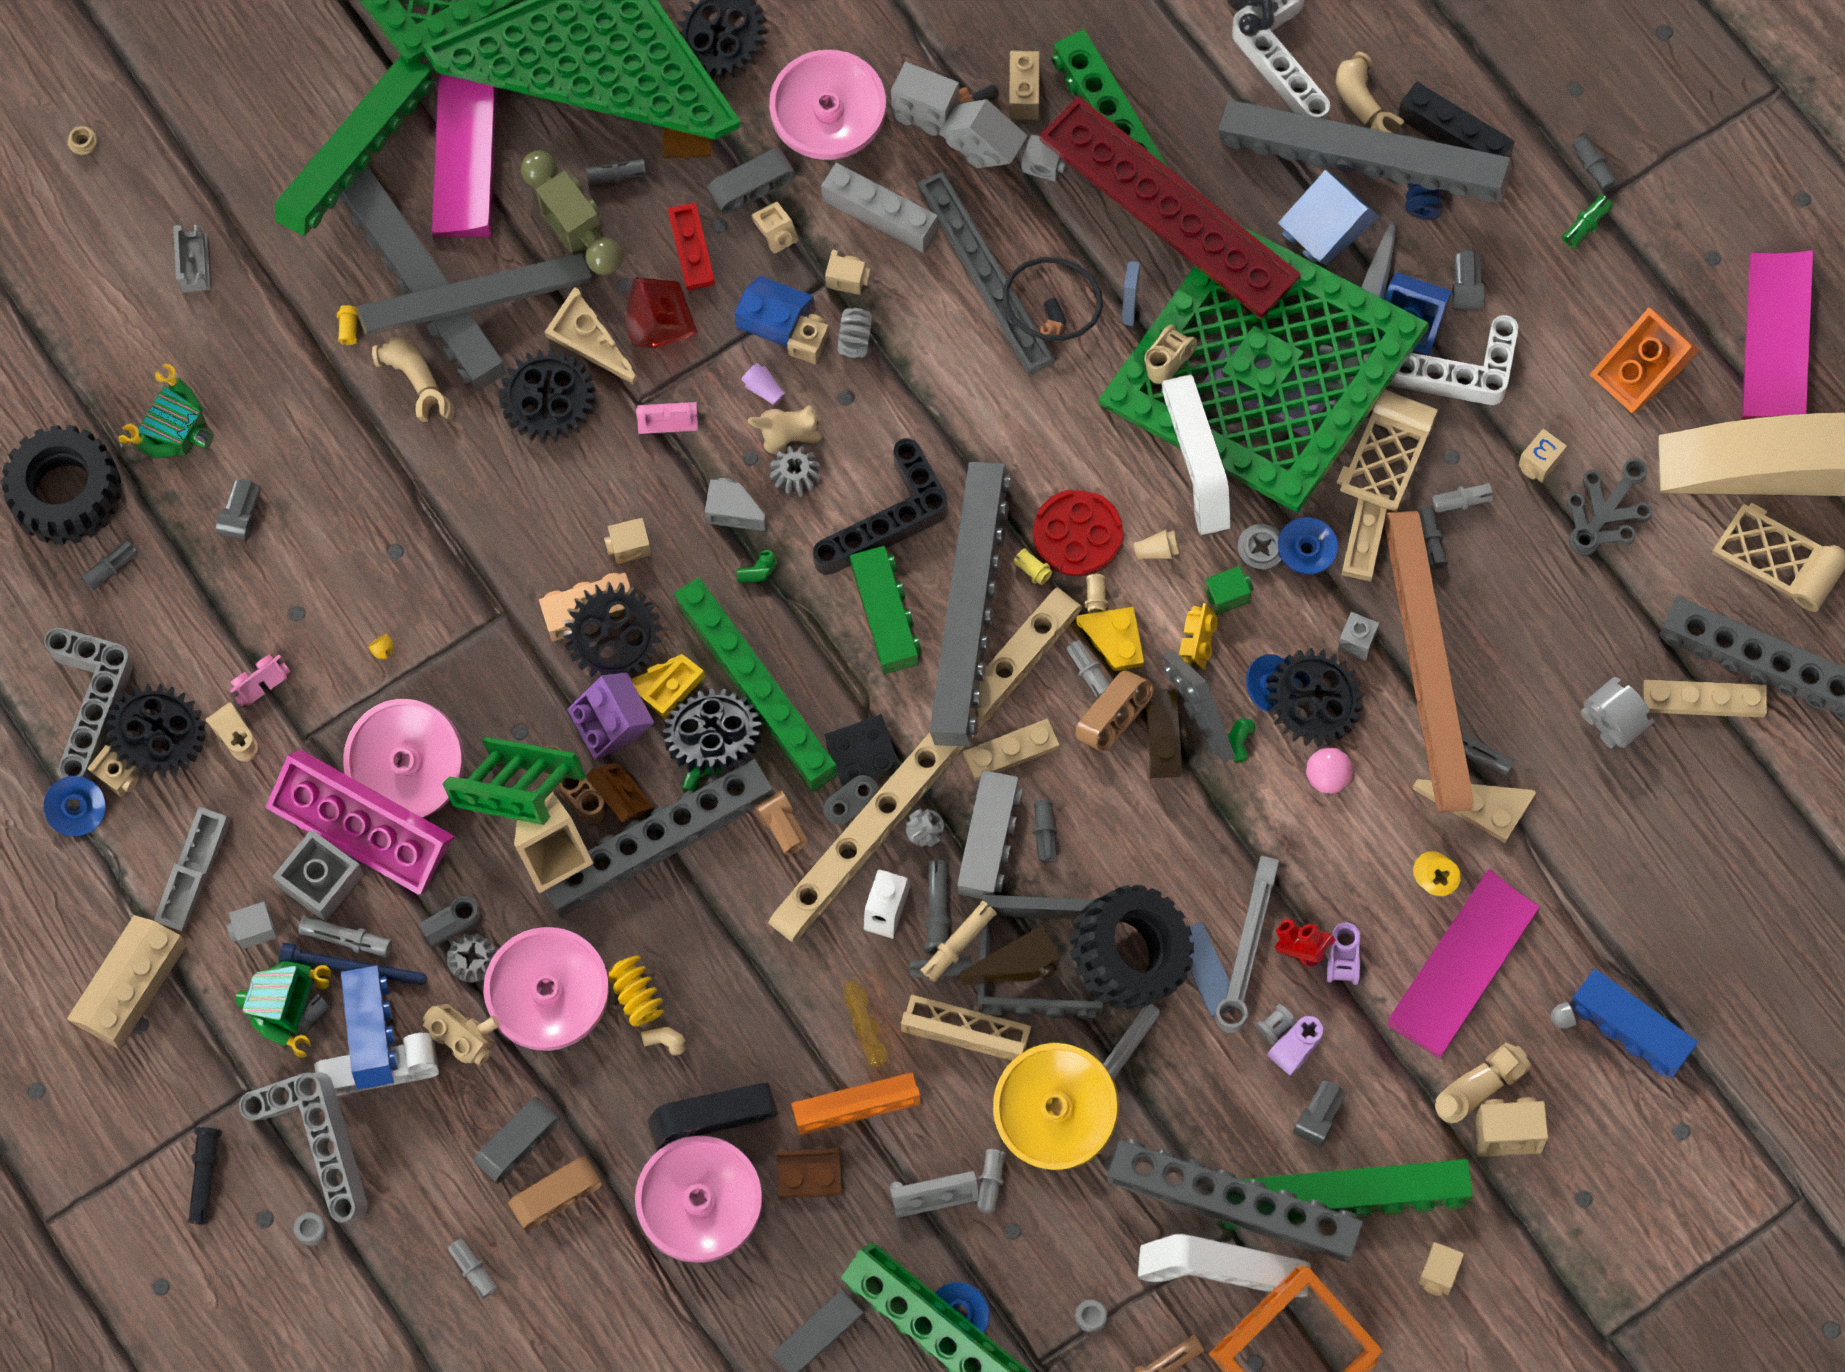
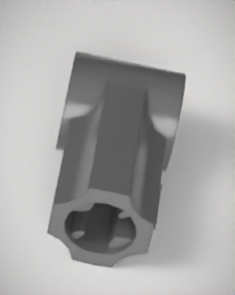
M1471 250L1456 253L1452 309L1483 310L1484 284L1481 283V254Z
M246 479L235 480L226 509L223 508L220 511L217 519L216 533L218 535L242 541L249 539L254 522L253 513L261 492L260 485Z
M460 896L452 902L451 906L419 923V926L430 946L434 948L464 930L475 929L482 920V913L477 903L471 897ZM463 908H473V913L469 918H459V913Z
M1323 1080L1308 1109L1305 1108L1293 1133L1321 1148L1333 1126L1332 1121L1339 1111L1347 1092L1340 1086Z

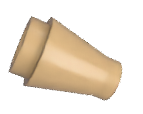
M1166 529L1146 539L1134 542L1137 560L1173 559V555L1180 554L1175 531L1167 532Z

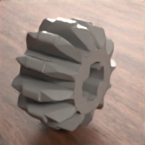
M846 308L843 311L837 348L840 355L850 358H863L867 354L872 315L869 311L860 308Z
M789 446L787 448L788 454L778 451L776 454L778 460L771 462L770 466L773 471L770 473V479L776 482L775 488L778 491L785 489L788 497L793 491H797V495L802 497L804 488L812 492L814 489L813 483L819 482L820 475L817 472L820 470V463L814 461L815 455L813 452L805 454L804 447L801 446L797 452H793V448Z

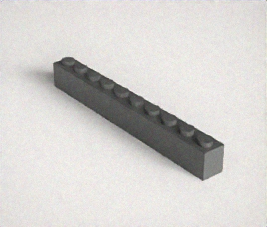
M1229 99L1218 128L1221 143L1232 149H1239L1241 147L1251 149L1261 155H1267L1268 153L1279 155L1289 161L1298 159L1308 161L1310 164L1318 167L1327 165L1336 167L1342 172L1356 171L1364 173L1371 178L1385 177L1400 184H1418L1428 190L1442 189L1457 196L1471 195L1485 202H1503L1513 172L1510 157Z
M367 167L365 171H360L355 177L351 188L344 190L338 200L343 207L346 205L352 210L350 217L357 228L363 227L367 232L365 238L372 250L378 249L383 255L380 260L387 272L391 273L394 271L398 277L395 282L403 295L448 285V281L370 168ZM469 312L428 321L429 324L426 327L434 340L440 338L444 344L442 347L443 353L450 363L455 361L460 367L457 372L465 385L471 383L477 392L506 374L502 359Z
M969 462L930 725V734L935 745L971 747L972 736H976L978 733V718L975 717L976 708H981L982 691L979 690L980 681H984L986 676V664L983 662L984 653H988L990 648V638L987 635L988 626L993 625L994 619L991 601L997 597V582L994 581L995 573H999L1001 570V555L998 554L999 546H1003L1005 542V530L1002 528L1003 519H1007L1009 513L1006 495L1012 491V476L1008 475L1004 463Z

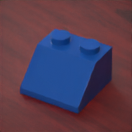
M1396 272L1390 282L1385 300L1428 322L1429 328L1414 348V351L1429 356L1443 321L1452 291ZM1378 333L1379 338L1382 339L1383 335Z
M759 276L746 288L734 313L736 328L788 347L787 343L789 338L791 339L800 316H806L814 296Z

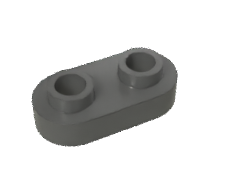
M866 775L856 776L824 801L822 808L824 817L833 824L848 822L861 812L878 792V785L875 780ZM863 784L869 789L868 794L864 797L860 796L857 791L858 787ZM836 803H841L844 806V812L841 815H836L833 812V807Z

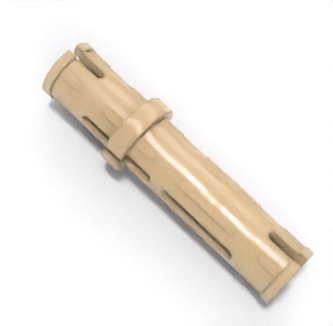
M983 900L946 943H941L937 947V953L920 969L933 983L937 981L952 962L956 964L960 953L986 924L996 916V911L991 906L988 907V904Z

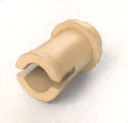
M1091 574L1086 577L1087 601H1085L1084 605L1088 609V613L1106 611V608L1109 606V602L1105 599L1106 579L1104 575Z

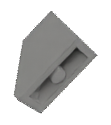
M729 478L710 479L704 512L706 524L766 531L765 514L740 483H736Z

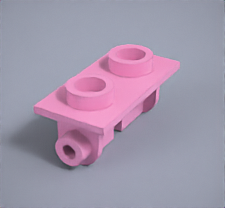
M697 402L637 405L638 434L698 431Z
M268 654L255 664L258 668L249 676L246 672H243L230 682L233 687L228 692L236 691L238 693L234 699L241 708L244 705L250 706L251 703L265 694L259 686L262 681L271 690L287 679L286 675L291 671L284 662L281 665L276 662L281 658L280 655H276L273 658Z

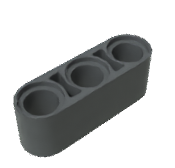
M775 148L715 178L708 185V190L721 212L726 214L788 184L794 179L796 173L782 149Z
M534 1097L478 1152L474 1158V1163L495 1183L501 1182L552 1132L559 1123L560 1117L539 1097Z

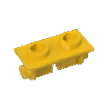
M1203 603L1202 608L1193 606L1191 611L1187 612L1184 633L1186 635H1193V638H1182L1178 654L1187 664L1192 666V662H1194L1202 671H1205L1207 660L1211 658L1212 635L1218 625L1217 615L1206 603Z

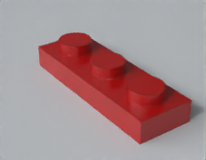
M696 202L667 208L686 290L690 291L715 285Z

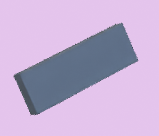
M1129 261L1127 265L1123 294V325H1134L1138 300L1140 262Z
M1199 922L1190 926L1192 935L1189 936V940L1194 943V953L1189 955V958L1193 959L1189 972L1210 1017L1214 1018L1218 1004L1226 999L1230 981L1203 922ZM1225 1007L1219 1014L1221 1015L1236 1009V1007Z

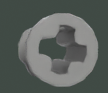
M1277 1004L1274 1008L1275 1011L1263 1022L1258 1021L1255 1024L1258 1032L1272 1045L1277 1043V1038L1297 1023L1294 1016L1281 1004ZM1280 1020V1023L1276 1027L1272 1028V1026Z

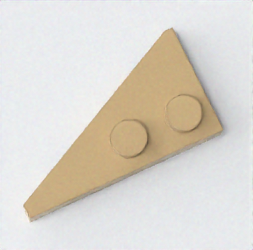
M574 287L546 329L545 337L634 384L637 376L632 370V366L620 353L616 343L605 327L600 324L596 314L589 308L579 289Z
M1417 779L1412 789L1435 802L1432 780ZM1471 784L1473 795L1472 809L1470 811H1456L1452 813L1506 843L1534 799L1536 792L1529 789Z

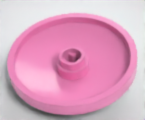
M839 50L813 51L794 59L779 73L770 93V115L775 131L782 141L794 151L814 159H840L859 152L870 144L879 133L886 114L885 90L878 74L861 58Z
M411 699L386 701L364 713L350 731L343 754L344 773L347 776L422 818L438 812L450 801L442 783L449 776L462 778L465 762L462 740L452 721L436 707Z
M555 927L530 929L508 940L493 956L484 979L485 1004L490 1017L495 1016L500 1023L499 1031L512 1042L533 1050L548 1051L562 1049L583 1039L596 1027L602 1018L609 997L608 975L605 965L595 948L581 936Z
M709 1136L685 1137L662 1147L644 1166L636 1186V1213L647 1238L663 1253L686 1262L703 1263L715 1261L736 1251L753 1233L762 1210L761 1185L757 1172L750 1160L732 1144Z

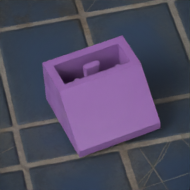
M627 672L602 675L567 709L594 760H598L637 740L654 724Z

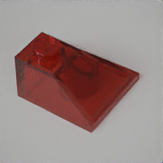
M639 277L632 281L624 323L634 347L657 348L697 333L679 281Z

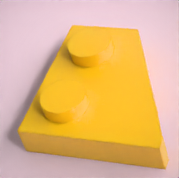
M1134 607L1076 616V623L1079 628L1082 627L1091 639V643L1098 652L1104 655L1105 661L1113 671L1144 667Z
M681 654L669 659L664 664H657L647 668V673L631 679L642 701L666 719L669 711L677 707L676 703L682 702L706 677L704 670Z

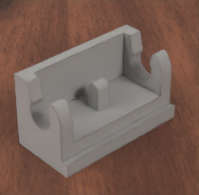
M182 225L173 226L176 280L181 292L211 290L207 234H204L202 228L198 225H194V231L186 232Z

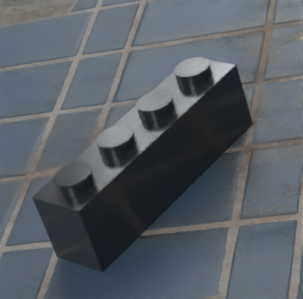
M1417 81L1400 102L1398 117L1403 119L1404 123L1437 143L1510 158L1512 156L1515 143L1513 139Z

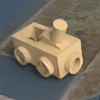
M449 1004L436 1005V1007L432 1006L423 1017V1026L429 1030L432 1039L439 1044L449 1046L453 1050L452 1054L459 1061L466 1064L476 1063L482 1066L490 1057L491 1051L489 1049L495 1041L487 1034L500 1026L495 1016L480 1024L473 1018L470 1020L466 1019Z

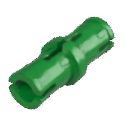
M1599 195L1586 211H1581L1577 215V221L1561 235L1562 241L1566 244L1571 239L1568 247L1575 249L1589 232H1594L1597 229L1598 222L1613 209V204L1610 200L1604 204L1603 201L1606 197Z

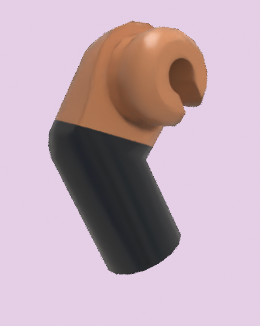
M993 84L970 95L966 87L959 90V104L985 99L990 102L999 97V91Z
M1051 298L1043 304L1049 319L1044 326L1041 325L1040 333L1060 335L1066 325V318L1058 300Z

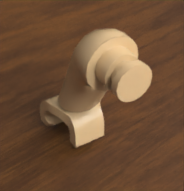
M1357 52L1351 60L1343 61L1337 69L1335 84L1338 93L1349 109L1365 126L1371 125L1370 129L1396 134L1404 120L1393 113L1381 112V107L1366 87L1368 81L1367 72L1373 65L1372 59L1363 52Z
M393 337L390 339L389 344H383L382 348L379 345L373 346L372 356L376 367L382 366L383 363L387 366L392 365L395 370H402L413 384L420 396L416 402V417L422 422L429 421V409L435 404H439L442 416L449 421L453 420L455 416L453 403L438 392L436 382L421 351L412 341L402 337Z
M1508 1043L1503 1044L1485 1058L1491 1065L1490 1067L1482 1063L1452 1082L1439 1094L1435 1103L1438 1116L1449 1123H1457L1464 1120L1476 1107L1504 1085L1500 1078H1503L1508 1085H1512L1530 1070L1531 1064L1526 1058L1527 1054L1520 1046L1515 1047Z

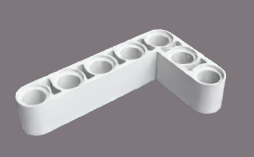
M1272 0L1274 24L1267 30H1260L1255 36H1245L1241 33L1238 25L1240 19L1249 13L1263 19L1262 6L1247 5L1238 11L1233 19L1232 37L1237 45L1294 113L1328 120L1330 111L1328 98L1272 32L1300 13L1304 7L1305 0ZM1265 46L1269 48V50L1262 51L1259 50L1258 47ZM1283 67L1287 71L1279 72L1275 68ZM1300 88L1303 89L1305 92L1296 93L1293 91V89ZM1317 109L1320 110L1322 113L1313 114L1312 112H1310V110Z
M1501 315L1493 320L1483 366L1411 353L1402 367H1407L1412 372L1404 374L1398 371L1388 386L1487 405L1499 404L1504 399L1509 381L1518 324L1515 319L1508 315ZM1504 330L1507 331L1510 335L1507 337L1500 336L1497 333V331ZM1371 353L1363 356V363L1367 361ZM1500 357L1505 362L1496 363L1491 358ZM1431 372L1437 373L1441 378L1432 379L1427 374ZM1457 379H1468L1470 381V384H1460L1457 381ZM1496 384L1500 389L1491 390L1486 385Z
M1186 375L1162 381L1164 399L1193 484L1194 515L1198 532L1201 536L1230 529L1228 481L1193 376Z
M1172 1235L1141 1245L1138 1278L1150 1282H1164L1184 1275H1193L1271 1292L1298 1265L1310 1268L1311 1263L1195 1236ZM1309 1286L1304 1287L1295 1297L1308 1296Z

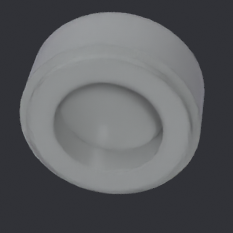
M304 1213L294 1223V1234L304 1245H316L326 1235V1224L322 1217L316 1213Z
M1086 1300L1076 1309V1324L1083 1332L1097 1333L1106 1324L1107 1311L1100 1302Z

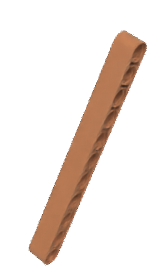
M1418 511L1388 512L1385 516V533L1436 807L1440 813L1470 811L1473 804L1472 788L1420 515Z

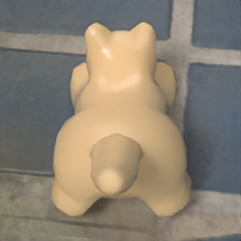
M810 405L804 410L796 412L771 409L765 411L760 417H750L748 419V423L754 428H761L765 440L764 449L774 455L778 451L784 453L788 443L792 441L815 444L822 439L821 432L816 430L821 424V418Z

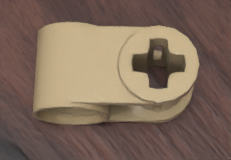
M1168 325L1145 354V364L1149 379L1157 384H1162V381L1171 379L1181 365L1191 357L1196 348L1197 340L1194 337L1188 338L1177 331L1175 326ZM1158 363H1163V364H1164V365H1162V366H1154V365H1156V364H1158Z
M231 702L205 719L219 740L223 741L238 761L248 762L257 756L259 745ZM244 741L245 745L241 747L239 743Z

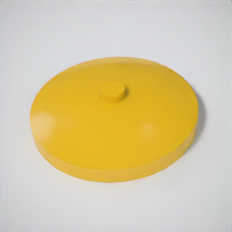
M1049 1043L1026 1050L1006 1067L995 1089L993 1114L1000 1137L1018 1158L1039 1168L1064 1170L1088 1162L1104 1149L1117 1125L1119 1098L1111 1074L1095 1056L1076 1046Z

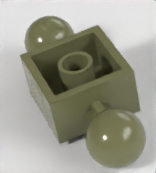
M537 150L527 154L520 166L521 176L528 185L536 188L541 215L570 254H579L586 250L585 258L587 265L597 274L609 275L617 271L623 261V251L615 240L602 237L600 228L603 224L598 217L600 210L592 199L587 200L582 194L584 189L576 177L571 179L566 171L557 175V162L551 154L545 151Z

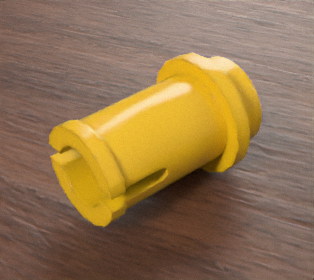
M351 305L341 306L336 316L339 319L338 342L344 345L356 344L357 320L359 319L357 307Z

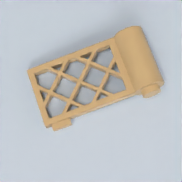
M1385 390L1372 408L1373 413L1350 467L1343 466L1337 484L1342 485L1341 492L1397 512L1423 447L1435 423L1438 409ZM1374 425L1387 428L1390 436L1377 441L1372 432ZM1407 436L1419 440L1417 447L1404 451L1399 439ZM1394 442L1399 454L1385 458L1380 446ZM1375 449L1380 461L1366 466L1362 453ZM1403 459L1407 471L1394 476L1389 464ZM1383 466L1389 478L1375 483L1369 471ZM1363 473L1369 483V486L1361 489L1349 485L1353 477ZM1392 484L1397 493L1394 501L1382 497L1378 489Z
M1752 502L1749 506L1743 504L1716 544L1712 554L1792 597L1800 607L1811 612H1817L1845 570V551L1836 545L1823 547L1767 517V511ZM1744 515L1755 520L1758 529L1742 532L1740 522ZM1778 532L1783 535L1785 543L1769 547L1765 534ZM1760 535L1764 548L1748 551L1744 539ZM1740 540L1743 552L1732 555L1722 549L1727 542ZM1804 546L1812 551L1807 559L1795 561L1792 548ZM1787 549L1790 562L1774 566L1771 553ZM1766 554L1770 567L1757 569L1752 566L1750 557ZM1793 569L1795 579L1789 586L1778 580L1776 572Z

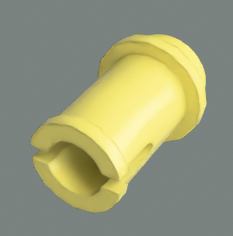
M1022 549L1016 555L1020 559L1014 558L1013 564L1032 578L1034 584L1039 583L1043 585L1052 575V571L1049 569L1050 565L1040 562L1027 549Z

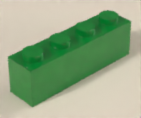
M885 546L850 555L851 569L883 675L917 666L918 654H922L918 636L912 637L909 627L914 626L911 612L909 609L904 610L901 600L906 598L902 583L895 582L893 573L897 572V567L893 554L887 555Z

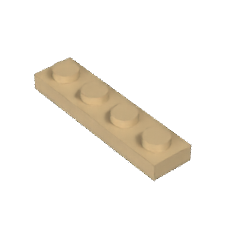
M1644 680L1642 683V699L1648 706L1649 713L1765 718L1767 714L1766 685Z

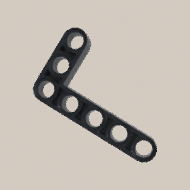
M911 438L900 439L896 442L893 449L895 468L911 497L817 542L813 548V559L815 568L819 573L823 575L834 574L851 565L850 555L885 546L886 549L940 523L946 518L948 513L946 493L915 440ZM908 452L912 453L914 457L904 460L900 455ZM918 477H924L928 480L925 484L914 483V479ZM930 502H938L941 504V507L930 509L927 505ZM907 514L915 517L911 522H904L900 518ZM879 527L888 530L884 535H877L873 531ZM857 540L861 545L857 548H850L847 546V543ZM825 553H831L834 555V558L830 561H823L820 559V556Z

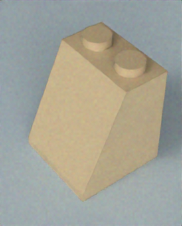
M553 791L544 800L551 816L544 825L517 820L514 845L539 893L593 864L571 816Z

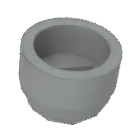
M1568 1002L1555 1006L1551 1012V1021L1558 1028L1566 1029L1576 1025L1573 1011Z

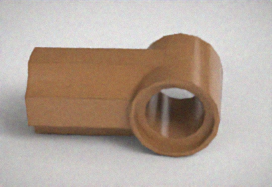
M782 790L754 805L762 823L767 829L771 830L785 856L800 851L808 844V840L794 818V811Z

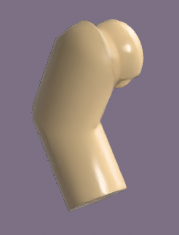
M669 1027L641 1032L644 1047L662 1043L669 1047L671 1055H681L685 1052L686 1047L684 1043L686 1040L684 1036Z

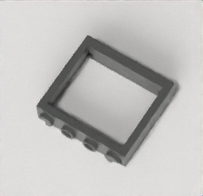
M982 895V900L988 904V907L991 906L996 911V916L1076 919L1082 914V909L1095 900ZM991 920L981 930L980 960L990 955ZM988 983L978 984V1011H984L985 1015L1000 1016L1002 1012H1014L1018 1017H1032L1034 1013L1046 1014V1017L1054 1019L1064 1018L1065 1015H1077L1079 1019L1092 1020L1096 1016H1102L1103 1002L1095 997L1097 994L1095 991L1093 1001L988 997Z

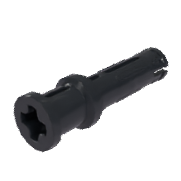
M197 1127L194 1128V1134L197 1135L195 1153L191 1155L195 1168L189 1219L187 1222L190 1224L195 1222L196 1225H207L213 1169L219 1163L220 1158L217 1156L218 1140L222 1136L223 1131L215 1128Z

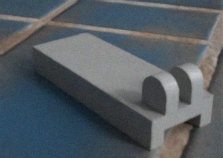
M974 1171L905 1186L900 1182H893L890 1185L896 1218L978 1201L979 1199Z

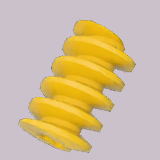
M1428 851L1421 854L1413 866V875L1416 882L1427 892L1435 896H1447L1453 893L1461 881V873L1458 866L1445 855L1436 851ZM1437 869H1439V870L1437 871L1438 874H1439V877L1435 879L1436 875H1435L1434 872H1435Z
M640 955L623 959L608 970V981L614 984V993L620 994L618 1001L620 1004L625 1005L624 1013L631 1016L629 1022L632 1026L645 1025L664 1013V1010L657 1009L663 1003L662 998H651L657 992V988H646L652 981V978L649 976L641 978V975L646 971V967H635L641 960Z

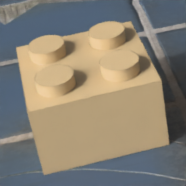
M1533 1097L1517 1099V1103H1504L1502 1099H1491L1485 1101V1104H1481L1475 1118L1478 1157L1541 1153L1548 1139L1544 1101H1536Z

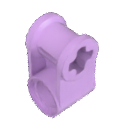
M1341 923L1335 927L1332 933L1336 941L1330 945L1326 981L1327 983H1332L1333 980L1352 981L1353 985H1358L1360 972V932L1351 923ZM1348 934L1352 937L1353 943L1348 946L1341 945L1337 940V936Z
M1312 1016L1302 1017L1286 1035L1277 1041L1268 1052L1267 1057L1291 1077L1319 1045L1323 1035L1322 1023ZM1310 1028L1314 1029L1313 1037L1309 1035L1304 1038L1302 1036L1303 1029L1306 1031Z

